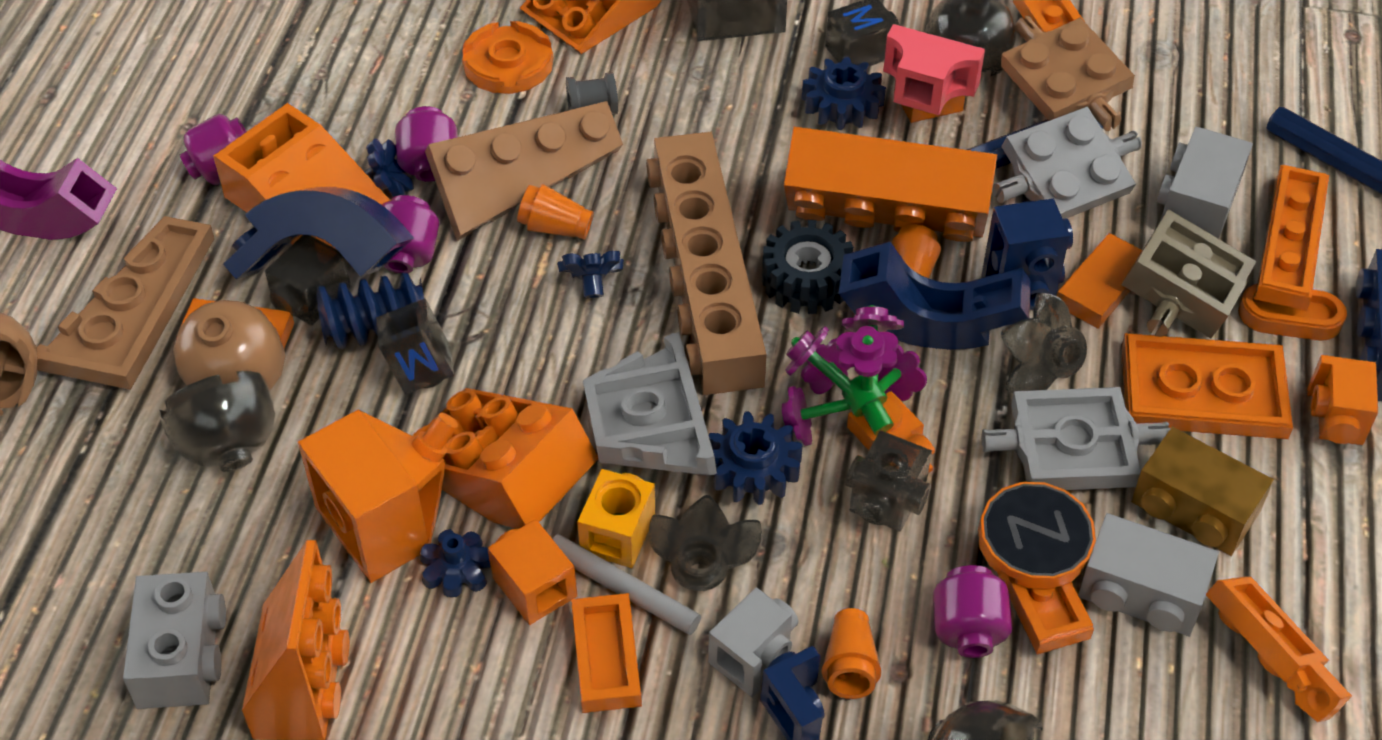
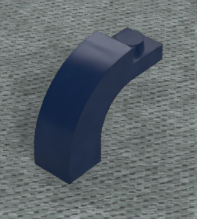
M337 187L308 188L276 195L263 201L246 213V218L252 223L254 228L245 232L233 243L232 247L236 252L223 265L236 280L257 274L296 237L311 235L321 238L334 246L359 276L362 277L379 271L410 243L414 237L388 209L368 196Z
M886 242L843 256L839 295L855 315L856 309L874 305L888 309V315L896 316L897 319L903 320L904 328L886 331L897 336L898 341L926 348L946 350L969 349L989 345V334L992 329L1029 320L1031 280L1021 267L963 283L935 281L912 270L902 259L893 244Z

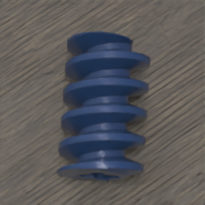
M407 272L401 273L399 287L394 289L387 276H380L378 292H373L367 280L362 279L359 281L357 295L355 296L351 294L346 283H339L336 299H331L324 286H318L317 303L326 346L328 337L331 336L339 350L345 349L349 333H353L360 346L367 345L371 329L374 330L381 343L387 342L390 326L395 327L401 339H407L411 323L415 322L422 336L429 334V323L421 277L419 285L415 286Z

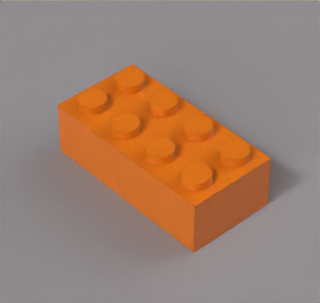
M794 126L784 181L788 210L796 211L795 215L805 220L823 221L825 220V215L845 218L844 222L846 224L860 228L874 227V222L894 225L893 229L899 232L906 225H922L933 231L943 232V237L948 240L971 242L973 241V236L983 238L989 214L997 154Z

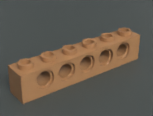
M712 131L654 138L655 158L646 160L648 183L650 188L658 187L659 193L654 194L655 215L657 223L666 222L667 229L661 230L664 258L673 259L675 266L669 267L670 286L673 297H682L683 304L677 305L678 324L681 336L690 335L692 344H686L685 350L691 375L699 376L702 395L765 388L767 354Z

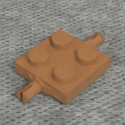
M1025 16L1024 20L1020 18L1016 22L1014 29L1022 36L1026 43L1002 53L1001 67L1048 121L1088 106L1095 119L1103 126L1105 131H1111V127L1113 129L1116 128L1121 122V116L1115 112L1108 102L1113 97L1133 88L1135 75L1081 17L1048 32H1043L1032 21L1030 16Z

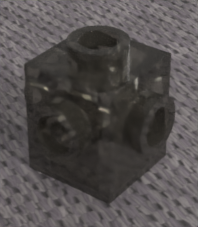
M880 430L865 457L857 455L847 474L845 485L852 488L849 511L860 515L871 524L885 525L901 532L910 513L920 515L928 499L931 484L927 483L932 450Z

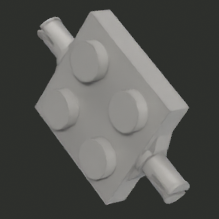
M1088 106L1007 136L1001 147L1013 165L1015 176L999 183H994L992 188L994 197L998 195L996 200L999 203L1022 194L1026 195L1031 201L1054 198L1062 218H1069L1130 194L1136 183L1120 156L1140 150L1142 147L1141 138H1136L1138 135L1136 131H1130L1114 139L1109 138L1103 132Z
M1121 387L1014 391L1011 403L1015 422L1014 429H983L981 441L984 453L988 451L1015 450L1023 463L1027 482H1045L1065 490L1136 487L1141 472L1137 456L1138 445L1160 444L1170 428H1168L1169 423L1167 421L1163 423L1136 424L1134 418L1125 408Z

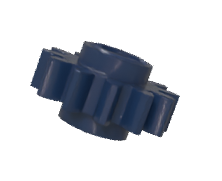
M845 57L842 62L834 64L832 60L825 59L824 70L810 67L808 79L803 80L802 99L805 100V113L814 114L819 112L818 124L823 125L830 120L836 123L838 130H842L845 124L852 122L856 127L862 128L864 116L870 119H877L879 107L884 106L886 87L881 85L882 74L878 72L868 74V62L855 65L851 63L849 57Z
M745 411L741 425L737 426L732 420L724 418L722 420V434L709 433L708 436L714 453L717 474H714V489L717 491L732 486L733 502L741 501L745 493L748 492L753 493V499L758 505H762L765 499V491L771 490L774 495L783 498L786 492V481L792 483L799 481L802 443L792 441L793 427L791 425L783 426L778 430L774 429L773 414L766 415L762 423H756L752 414L749 411Z

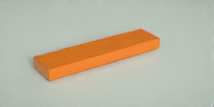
M1280 165L1276 177L1255 300L1307 311L1312 297L1329 175Z

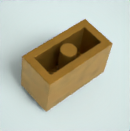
M1172 426L1142 468L1131 502L1143 508L1152 517L1165 520L1193 535L1202 544L1215 547L1232 556L1260 514L1274 479Z

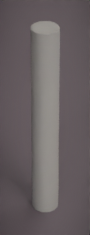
M560 534L554 536V542L572 562L575 570L617 594L629 593L632 603L688 635H692L701 621L699 613Z

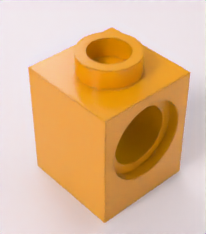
M601 469L577 521L579 546L605 561L633 569L655 518V483L644 481L639 476L631 473L619 474ZM615 513H625L624 515H612Z

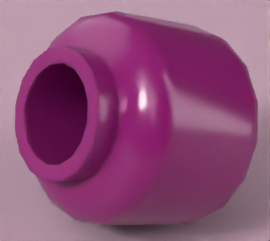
M422 106L410 110L396 124L395 128L397 163L404 172L415 176L420 181H435L425 150L428 144L458 137L457 127L453 119L438 108L431 106Z
M216 114L187 130L183 137L186 151L179 155L192 178L195 180L203 176L208 183L214 186L221 185L213 155L247 131L237 117L230 120L223 114Z
M398 195L393 197L391 201L383 203L382 205L414 237L384 267L395 273H410L413 271V268L423 267L432 261L439 230V219L430 209L429 204L420 198L409 195Z
M977 565L960 566L949 571L946 578L936 585L933 591L935 631L938 639L943 644L957 649L958 654L963 657L979 658L991 654L993 647L1006 641L1012 632L1009 591L1006 583L996 575H993L990 569Z

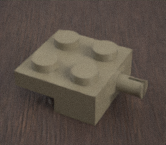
M1168 209L1121 285L1157 306L1146 325L1150 333L1153 332L1161 320L1162 323L1155 336L1162 337L1167 335L1170 326L1176 318L1211 339L1231 313L1257 261Z

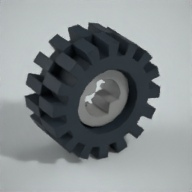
M799 220L792 221L790 231L782 225L776 229V236L770 234L766 239V246L763 248L762 285L766 286L765 293L769 298L776 296L775 304L781 308L789 302L791 303L790 312L799 314L800 307L805 306L808 307V314H817L818 305H822L824 311L827 312L833 309L834 301L838 304L844 301L839 295L843 256L852 253L854 247L851 241L846 242V234L841 230L833 235V225L826 222L823 228L819 229L816 228L817 220H808L807 227H801ZM801 262H804V264L810 262L811 265L815 263L817 268L808 270L799 267V265H801Z

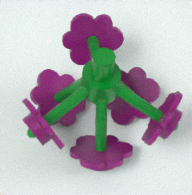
M874 305L856 309L854 318L842 319V326L845 327V330L851 332L842 333L838 338L832 339L827 346L820 344L828 335L829 329L826 326L822 327L815 336L807 330L800 337H795L791 340L792 346L786 355L792 361L785 369L786 373L791 376L799 366L807 362L808 365L802 369L801 378L806 383H809L810 389L814 393L824 394L834 384L842 390L844 398L807 407L803 390L800 387H788L789 400L782 403V421L785 426L791 425L793 427V433H795L797 440L802 441L805 446L812 444L811 418L850 409L855 417H865L875 435L883 434L894 425L883 406L888 398L886 393L892 391L901 401H906L912 397L913 392H919L926 386V373L918 367L920 364L919 356L913 351L904 352L903 348L898 344L897 336L886 332L887 330L904 328V321L897 319L896 316L888 315V309ZM854 367L859 376L850 380L847 370Z

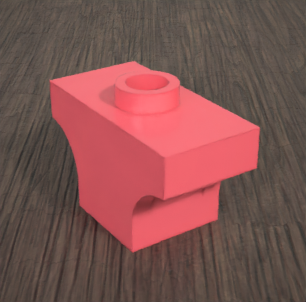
M893 24L887 35L883 72L892 75L896 79L893 102L939 115L944 104L951 98L957 96L974 97L980 84L985 49Z

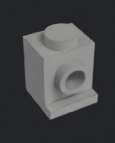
M756 587L709 631L708 663L753 698L760 691L761 673L775 658L790 652L792 648V642L790 641L791 631L799 623L796 613L784 601L777 598L771 599Z

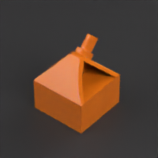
M356 410L298 441L315 508L370 583L420 556L422 547L425 544H431L444 478L445 462L443 457L447 453L445 444L458 428L456 420L445 413H440L427 432H419L414 437L361 410Z

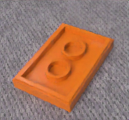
M1124 334L1121 346L1125 408L1134 418L1136 424L1163 423L1167 421L1169 423L1168 428L1171 429L1173 426L1180 431L1289 439L1293 430L1283 345Z

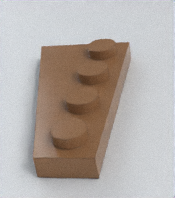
M605 101L428 144L425 153L455 238L459 241L471 234L476 228L489 221L493 222L507 214L510 209L521 204L524 193L529 185L540 188L542 184H545L548 187H552L560 181L571 178L618 152L623 142L608 102Z
M164 216L124 257L126 265L117 275L111 278L105 277L92 290L94 298L79 314L72 311L58 325L60 333L48 346L40 344L37 347L38 371L131 390L215 239L211 225Z

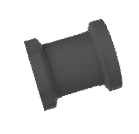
M613 72L605 73L604 78L584 81H576L574 77H566V94L569 110L607 101L612 115L618 114V94Z

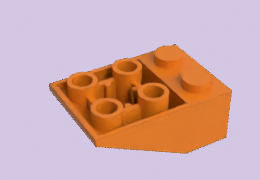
M526 0L520 9L577 52L583 54L656 8L662 0Z
M288 103L213 155L224 197L246 213L258 204L276 195L315 187H337L352 190L372 198L381 205L391 201L321 124ZM300 235L291 242L292 245L324 267L342 255L330 243L315 236Z
M465 388L463 391L453 395L448 400L446 408L441 412L451 416L458 423V428L445 444L447 453L443 457L445 470L442 490L496 524L520 529L535 519L540 522L598 460V455L573 408ZM437 416L428 425L417 430L413 436L416 437L419 432H427Z
M306 540L263 604L242 712L253 740H325L329 719H337L339 715L341 688L340 683L335 682L338 665L345 666L348 661L349 632L348 630L340 629V599L332 598L331 596L332 569L330 565H323L316 540Z

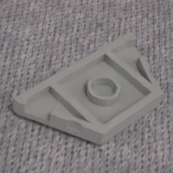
M679 332L671 333L664 337L665 348L644 359L643 355L637 351L620 360L616 366L603 369L583 380L599 463L700 475L717 474L714 453Z

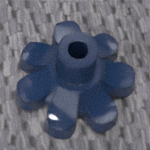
M375 138L367 144L366 149L369 154L367 159L370 168L364 172L381 190L388 188L393 197L406 195L405 192L414 189L412 179L403 174L406 172L399 167L397 159H394L396 156V146L391 140L388 139L381 144Z
M608 251L602 256L600 253L585 254L583 258L578 254L570 253L563 255V260L557 263L559 272H570L572 278L578 277L582 280L584 298L594 299L604 296L602 278L608 273L622 271L624 259H620V251Z
M451 529L444 530L439 534V545L432 543L425 544L422 547L420 561L423 564L429 565L422 573V582L426 588L434 589L443 582V594L447 597H457L462 593V583H466L475 592L481 591L486 586L487 580L481 569L491 567L488 548L482 547L483 541L477 533L470 531L461 536L455 534Z

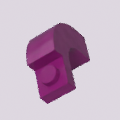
M79 158L51 173L24 171L0 160V230L15 235L48 240L78 236L99 224L117 188Z

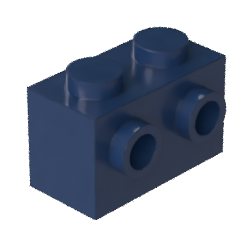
M1054 198L995 206L993 208L981 277L985 278L1022 267L1031 280L1030 310L1054 305L1059 283H1063L1065 279L1064 260L1066 251L1073 245L1071 223L1068 218H1062Z

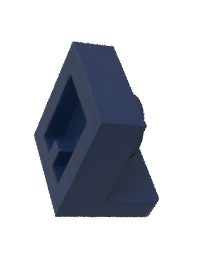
M814 646L798 653L786 652L775 658L763 670L760 701L786 740H820L822 720L825 717V713L818 695L811 688L817 683L821 658Z

